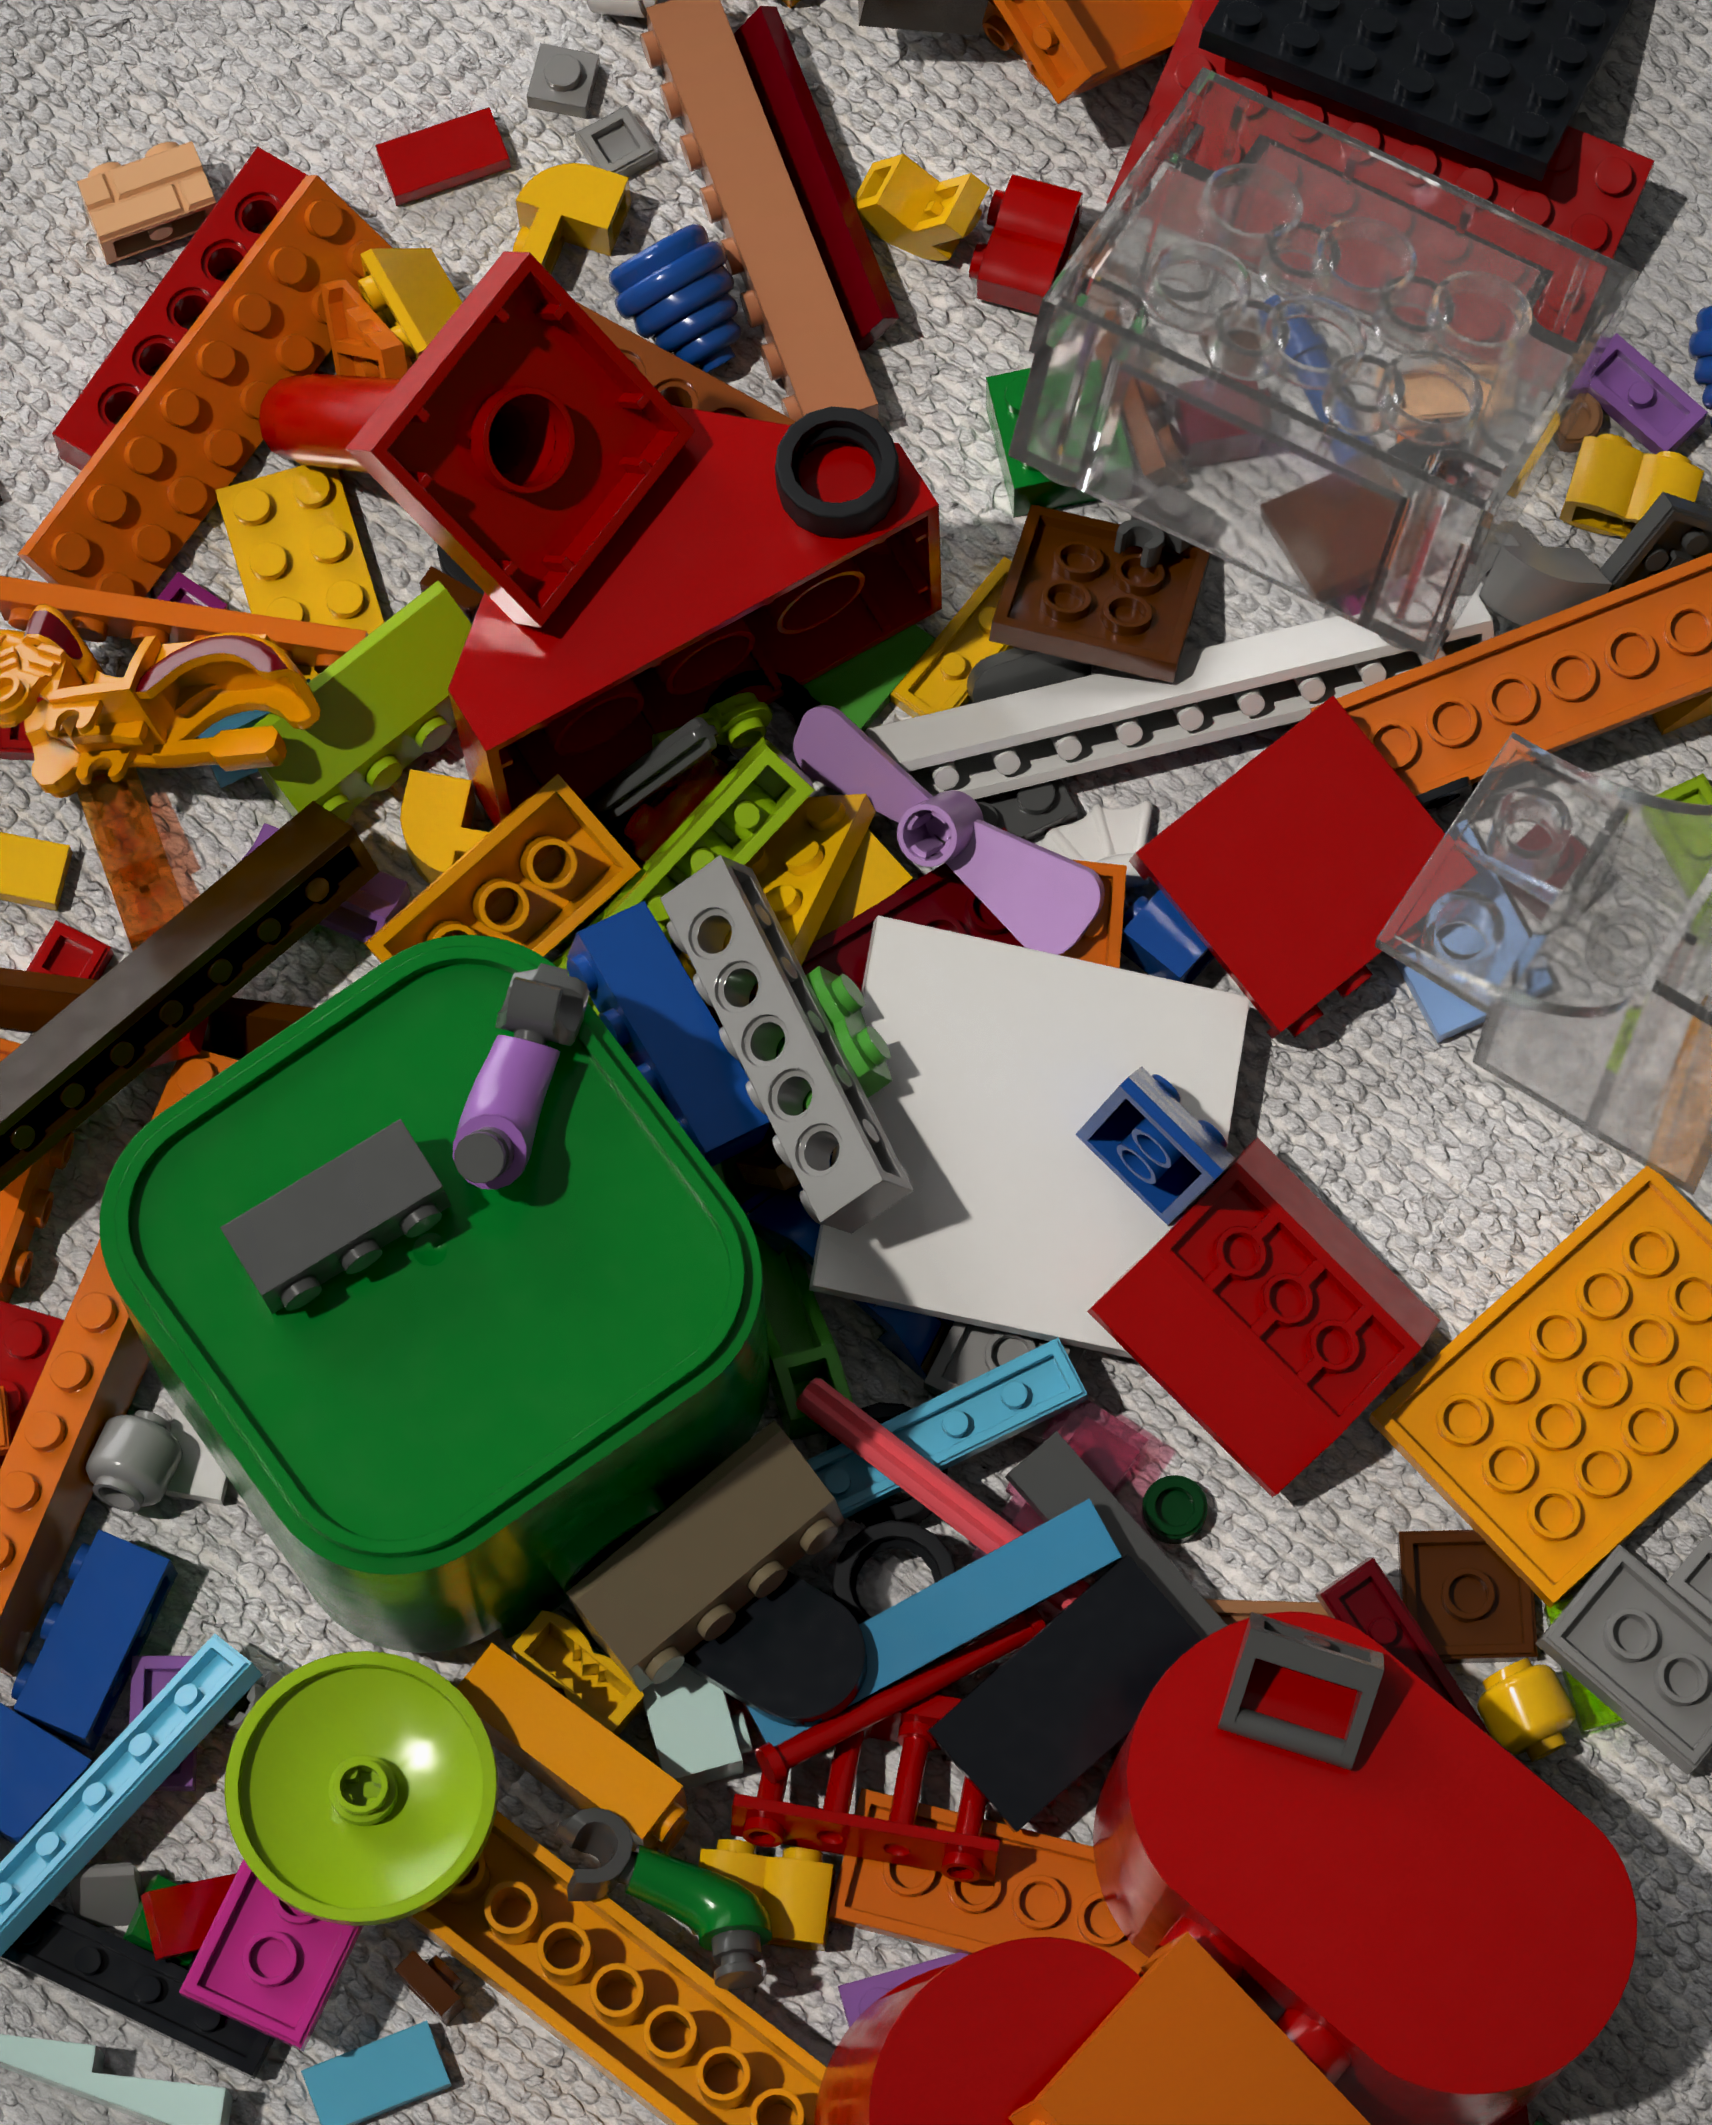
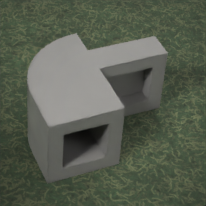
M1489 511L1465 562L1484 583L1479 594L1482 602L1502 617L1521 626L1606 594L1612 585L1579 548L1541 547L1507 511Z

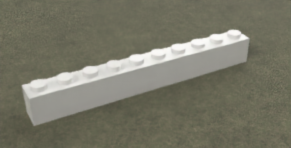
M1467 584L1184 652L1180 659L1174 683L1145 678L1123 671L1110 670L868 728L866 732L868 737L932 796L944 791L956 790L969 795L975 800L1301 721L1311 713V708L1323 704L1331 696L1335 698L1342 697L1495 637L1493 620L1474 586Z

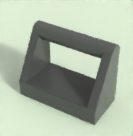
M1251 1612L1218 1723V1729L1351 1770L1384 1673V1655L1371 1649ZM1255 1659L1267 1661L1358 1690L1344 1739L1240 1707Z

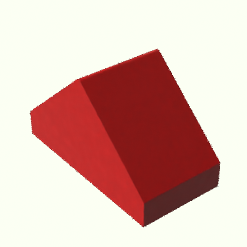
M672 405L695 432L542 627L515 624L485 592L483 594L448 687V693L469 780H472L474 793L494 826L496 827L555 773L562 777L581 800L585 799L653 748V734L683 726L697 715L703 714L709 697L724 681L745 671L761 670L770 686H749L734 693L732 696L739 693L752 692L757 696L759 702H765L768 705L784 696V690L781 689L782 682L775 672L790 676L803 686L941 610L939 504L900 444L894 443L899 460L897 499L885 519L865 533L847 538L822 537L799 527L783 509L777 491L775 476L777 447L791 425ZM833 442L816 447L804 456L800 463L799 479L802 488L807 494L823 502L842 503L859 498L871 488L875 481L876 468L872 457L867 451L853 444Z

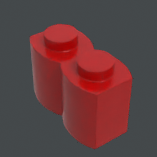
M1012 174L1005 191L995 190L987 215V225L993 226L994 229L988 244L983 242L977 243L969 269V277L977 279V299L1048 317L1080 223L1083 200L1082 192Z

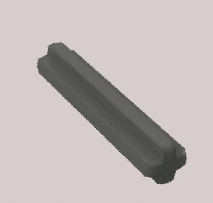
M694 717L583 799L582 802L607 829L715 750L717 747L715 738L719 734L716 727L708 725L702 717Z

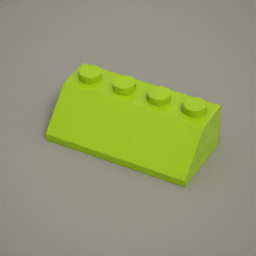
M439 580L308 682L321 709L319 720L310 728L304 730L293 728L284 718L271 712L253 726H273L285 742L287 753L281 766L257 769L269 791L292 817L297 815L312 801H315L346 822L356 806L375 791H383L393 785L401 776L404 768L424 752H432L441 747L450 737L452 730L457 727L448 687L472 624Z

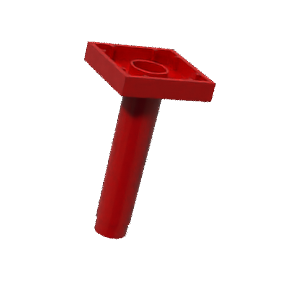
M504 251L402 379L314 373L305 376L294 375L279 380L268 390L261 403L259 414L262 438L272 452L285 460L296 461L303 465L369 473L515 624L542 627L695 432L689 423L530 252Z

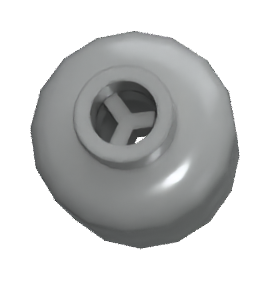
M138 1410L134 1415L121 1414L110 1418L106 1422L85 1468L90 1481L94 1484L92 1490L100 1500L116 1509L127 1512L139 1511L141 1506H152L162 1500L183 1455L179 1441L170 1433L171 1425L163 1417L145 1410Z

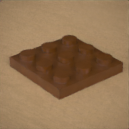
M1031 504L992 620L989 641L1075 660L1084 664H1092L1136 674L1145 678L1174 683L1209 565L1212 545L1195 541L1180 554L1164 546L1160 561L1150 568H1144L1140 565L1142 547L1131 546L1120 554L1114 551L1117 530L1121 524Z

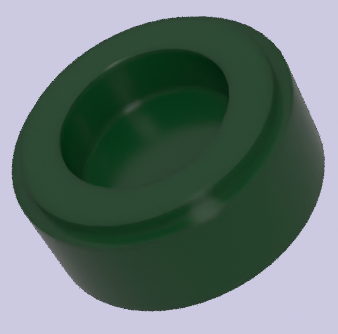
M1177 1475L1160 1478L1148 1488L1144 1495L1141 1510L1144 1526L1154 1538L1168 1544L1188 1542L1200 1533L1205 1524L1208 1510L1207 1499L1199 1485L1189 1478Z

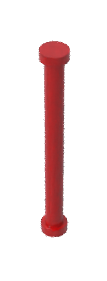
M1033 1607L1018 1615L1017 1620L790 1739L776 1746H773L770 1742L763 1744L755 1749L756 1758L761 1770L772 1784L786 1779L788 1769L1019 1649L1045 1626L1044 1620Z

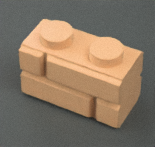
M192 141L182 145L176 142L160 143L149 149L145 154V158L125 165H121L118 162L103 163L93 168L89 172L88 178L77 181L86 212L107 265L195 234L216 205L213 192Z

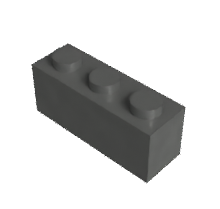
M399 1119L220 1228L269 1310L274 1314L284 1307L286 1310L291 1311L308 1304L321 1293V1285L343 1271H346L347 1274H354L366 1269L382 1255L381 1248L404 1234L408 1238H413L427 1232L441 1220V1212L451 1207V1204L441 1182L404 1123Z

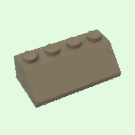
M773 1420L567 1591L566 1594L591 1636L641 1692L652 1682L660 1684L672 1677L682 1666L684 1655L702 1640L711 1641L722 1635L736 1618L735 1613L755 1596L757 1598L765 1597L777 1589L786 1578L787 1569L806 1553L814 1555L826 1548L834 1540L838 1533V1527L845 1520L835 1498L784 1430Z

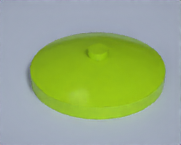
M372 1651L346 1652L314 1660L287 1674L270 1687L255 1703L240 1726L230 1750L225 1775V1806L230 1830L240 1854L259 1881L274 1896L305 1915L321 1921L351 1926L378 1925L410 1917L427 1909L451 1892L467 1876L487 1844L497 1812L499 1795L497 1764L491 1741L481 1719L464 1695L443 1676L419 1662L398 1655Z

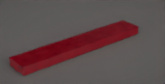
M760 6L734 33V37L858 351L867 350L899 319V315L778 9L774 6Z

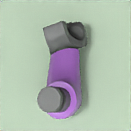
M541 963L537 969L514 973L504 1004L498 1012L495 1028L514 1032L513 1037L497 1035L474 1081L458 1123L456 1137L453 1141V1160L458 1172L468 1183L481 1189L496 1190L512 1184L524 1172L531 1155L544 1099L561 1052L546 1046L547 1041L571 1047L580 1031L587 1007L589 990L585 982L576 977L568 976L567 969Z

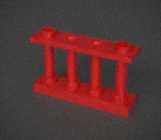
M931 1694L835 1745L823 1809L783 1802L790 1769L787 1770V1778L776 1784H772L762 1771L757 1797L735 1793L732 1805L731 1835L743 1837L753 1845L776 1847L780 1844L927 1869L941 1872L945 1877L958 1882H974L979 1879L994 1881L1000 1840L981 1837L987 1801L966 1776L963 1782L955 1832L915 1825L928 1752L934 1749L942 1750L927 1733V1730L962 1700L937 1694ZM868 1738L897 1742L902 1746L889 1820L849 1814L863 1740Z

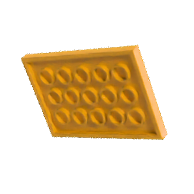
M1650 1163L1373 1411L1368 1420L1550 1609L1602 1563L1617 1545H1621L1712 1461V1225Z

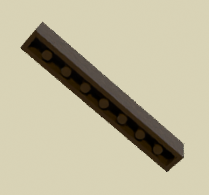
M312 801L0 1062V1191L380 872L351 825L315 801Z

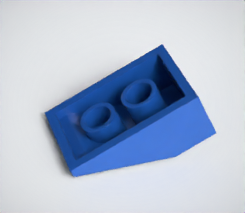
M1141 1066L1119 1085L1075 1135L1162 1221L1169 1225L1235 1158L1226 1150L1227 1143L1222 1134L1207 1121H1197L1180 1104L1181 1098L1177 1090L1165 1078L1157 1074L1151 1076Z

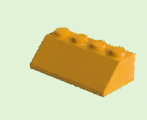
M555 773L364 944L380 963L416 944L454 935H479L504 939L522 945L544 957L636 875L641 868L562 777Z

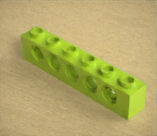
M762 736L645 862L641 870L619 890L585 928L645 901L671 945L674 941L667 930V923L671 920L660 898L719 855L745 865L815 790L811 779L767 738ZM573 941L554 960L553 964L556 967L567 969V955ZM589 996L588 1003L599 1016L600 1013Z

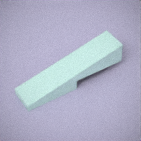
M0 2034L1 2068L155 2125H229L233 2096L226 2088L103 2074L105 2054L96 2045Z

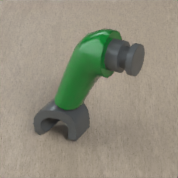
M595 1807L579 1810L576 1814L569 1816L559 1823L555 1832L556 1836L570 1848L596 1857L603 1866L595 1869H575L567 1886L568 1901L602 1899L611 1893L618 1883L625 1884V1893L673 1917L698 1935L699 1945L705 1950L712 1951L713 1962L720 1966L714 1971L716 1986L723 1989L740 1990L759 1985L764 1980L763 1967L756 1962L762 1958L761 1947L772 1939V1927L769 1913L756 1894L735 1880L645 1846L638 1845L636 1851H632L633 1839L630 1829L621 1817L609 1810Z

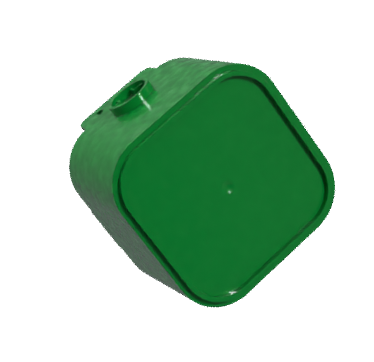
M454 935L441 937L402 950L167 1108L147 1123L122 1151L107 1180L101 1202L100 1241L106 1268L163 1386L322 1609L351 1634L374 1645L400 1652L431 1653L452 1650L480 1640L499 1629L505 1639H508L526 1630L542 1610L549 1612L555 1610L569 1600L566 1594L567 1591L751 1439L761 1420L769 1393L770 1357L762 1264L759 1247L750 1222L737 1200L588 1002L580 1031L571 1047L547 1041L546 1046L561 1052L544 1099L531 1155L524 1172L512 1184L496 1190L481 1189L472 1185L458 1172L453 1160V1141L456 1137L458 1123L467 1098L497 1035L511 1037L514 1035V1032L495 1028L498 1012L504 1004L513 974L537 969L541 963L555 966L540 954L522 945L490 936ZM401 1119L441 1182L451 1207L441 1212V1220L427 1232L413 1238H408L404 1234L381 1248L382 1255L366 1269L354 1274H347L346 1271H343L321 1285V1293L303 1307L291 1311L286 1310L284 1307L272 1314L220 1227Z

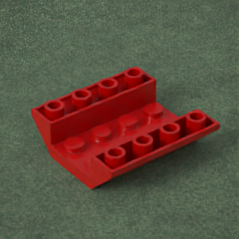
M1257 1137L1212 1182L1213 1185L1087 1312L1273 1498L1329 1447L1423 1348L1440 1322V1319Z

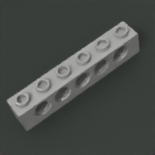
M719 855L660 898L671 920L667 923L668 933L677 947L685 954H688L697 972L693 976L695 988L703 1000L711 1007H714L723 1025L719 1029L720 1038L728 1052L741 1062L749 1078L745 1085L746 1091L753 1104L763 1114L767 1115L776 1133L772 1138L773 1146L781 1160L796 1173L803 1188L799 1193V1197L804 1209L816 1223L852 1234L914 1190L846 1058L753 869ZM732 930L730 942L723 950L725 937ZM758 983L757 994L753 1001L749 1003L750 993ZM785 1036L784 1048L779 1056L776 1057L777 1045ZM812 1090L811 1103L803 1112L804 1098ZM839 1144L838 1158L830 1167V1155Z

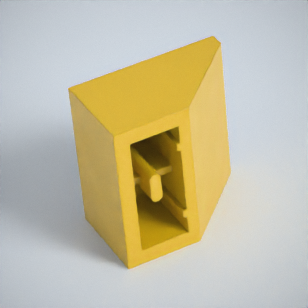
M431 248L369 249L360 254L365 277L357 281L359 289L366 303L403 343L405 356L409 355L414 364L459 308L462 301Z

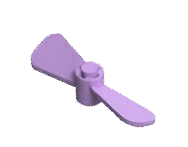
M820 705L808 710L803 715L793 742L794 755L801 769L810 778L843 795L867 794L876 812L898 822V843L902 852L909 860L925 867L938 866L945 862L1025 948L1059 955L1072 948L1081 939L1099 914L1104 902V885L1100 876L1093 869L985 822L982 811L976 801L963 792L948 790L932 796L837 708Z

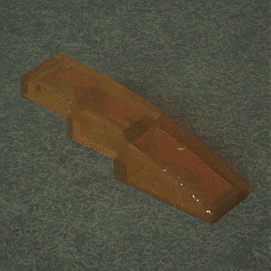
M129 767L124 778L118 782L111 781L108 776L109 769L96 770L92 774L91 783L88 785L82 784L77 790V794L132 951H134L185 907L136 768Z

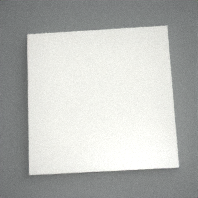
M878 915L873 922L861 990L865 1006L860 1010L866 1027H873L884 1039L890 1050L891 1058L886 1063L891 1073L892 1082L870 1096L868 1100L914 1191L852 1234L824 1224L820 1225L809 1290L1052 1341L1059 1337L1062 1344L1134 1359L1087 1311L1134 1263L1142 1258L1213 1183L1167 1225L1075 1134L1119 1085L1142 1066L1151 1076L1157 1074L1165 1078L1177 1090L1181 1098L1180 1104L1197 1121L1204 1120L1213 1125L1222 1134L1226 1143H1228L1250 1000L1247 996ZM839 1144L833 1149L831 1166L838 1158Z

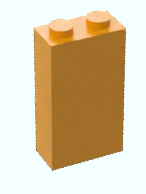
M491 1643L457 1686V1689L464 1695L478 1714L491 1741V1745L577 1810L595 1807L609 1810L621 1817L630 1829L633 1839L632 1851L635 1852L637 1846L642 1845L655 1851L659 1849L664 1854H668L679 1842L690 1824L684 1818L688 1811L684 1786L495 1644Z

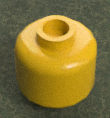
M1525 1658L1497 1671L1482 1682L1486 1691L1478 1699V1712L1491 1736L1514 1756L1527 1752L1531 1762H1535L1556 1752L1567 1744L1562 1732L1573 1724L1576 1718V1711L1555 1671L1547 1665L1532 1666L1529 1658Z

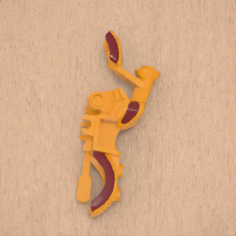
M46 604L38 605L30 614L25 632L0 629V727H16L18 723L24 721L26 735L32 745L35 758L31 766L32 776L45 793H50L56 798L68 797L74 794L82 784H90L92 774L96 770L109 769L108 776L111 781L118 782L124 778L129 767L164 769L219 765L227 772L281 766L286 757L287 750L285 742L273 726L221 730L214 737L195 738L212 724L240 712L254 710L271 712L284 718L293 728L302 730L310 728L320 717L321 709L303 674L284 650L273 639L269 638L267 634L229 632L214 634L190 642L161 644L157 636H146L130 661L124 677L118 678L105 675L103 669L74 626L55 607ZM39 696L43 698L42 701L37 703V698Z

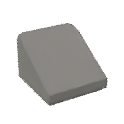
M131 1862L85 1865L68 1884L74 1916L96 1927L129 1925L142 1895V1875Z

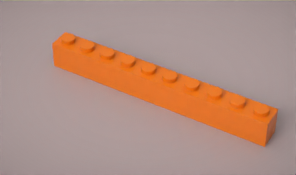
M201 1050L199 1055L177 1060L152 1119L238 1060ZM100 1239L0 1468V1673L12 1677L16 1675L92 1497L94 1484L90 1481L86 1472V1463L106 1422L112 1417L121 1414L127 1415L150 1361L108 1273Z

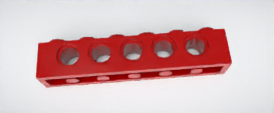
M259 147L255 149L53 431L52 435L62 460L79 470L84 468L116 426L113 423L115 418L129 409L152 379V376L147 375L153 367L163 364L189 329L182 327V324L191 317L200 316L225 283V281L216 279L217 275L224 270L235 269L262 234L253 233L249 230L257 223L271 222L307 174Z

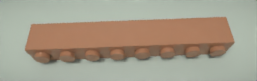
M669 0L647 7L648 32L640 34L645 58L651 69L660 66L666 83L659 87L666 112L670 120L680 117L686 135L680 136L679 140L686 164L691 172L700 169L706 187L700 188L699 191L705 213L711 224L720 221L727 239L720 240V244L727 254L726 267L731 275L740 273L747 291L740 293L742 307L751 328L761 326L767 344L760 346L766 371L771 381L781 378L788 396L781 399L784 415L794 421H798L809 412L832 406L854 408L879 421L878 401L721 1Z

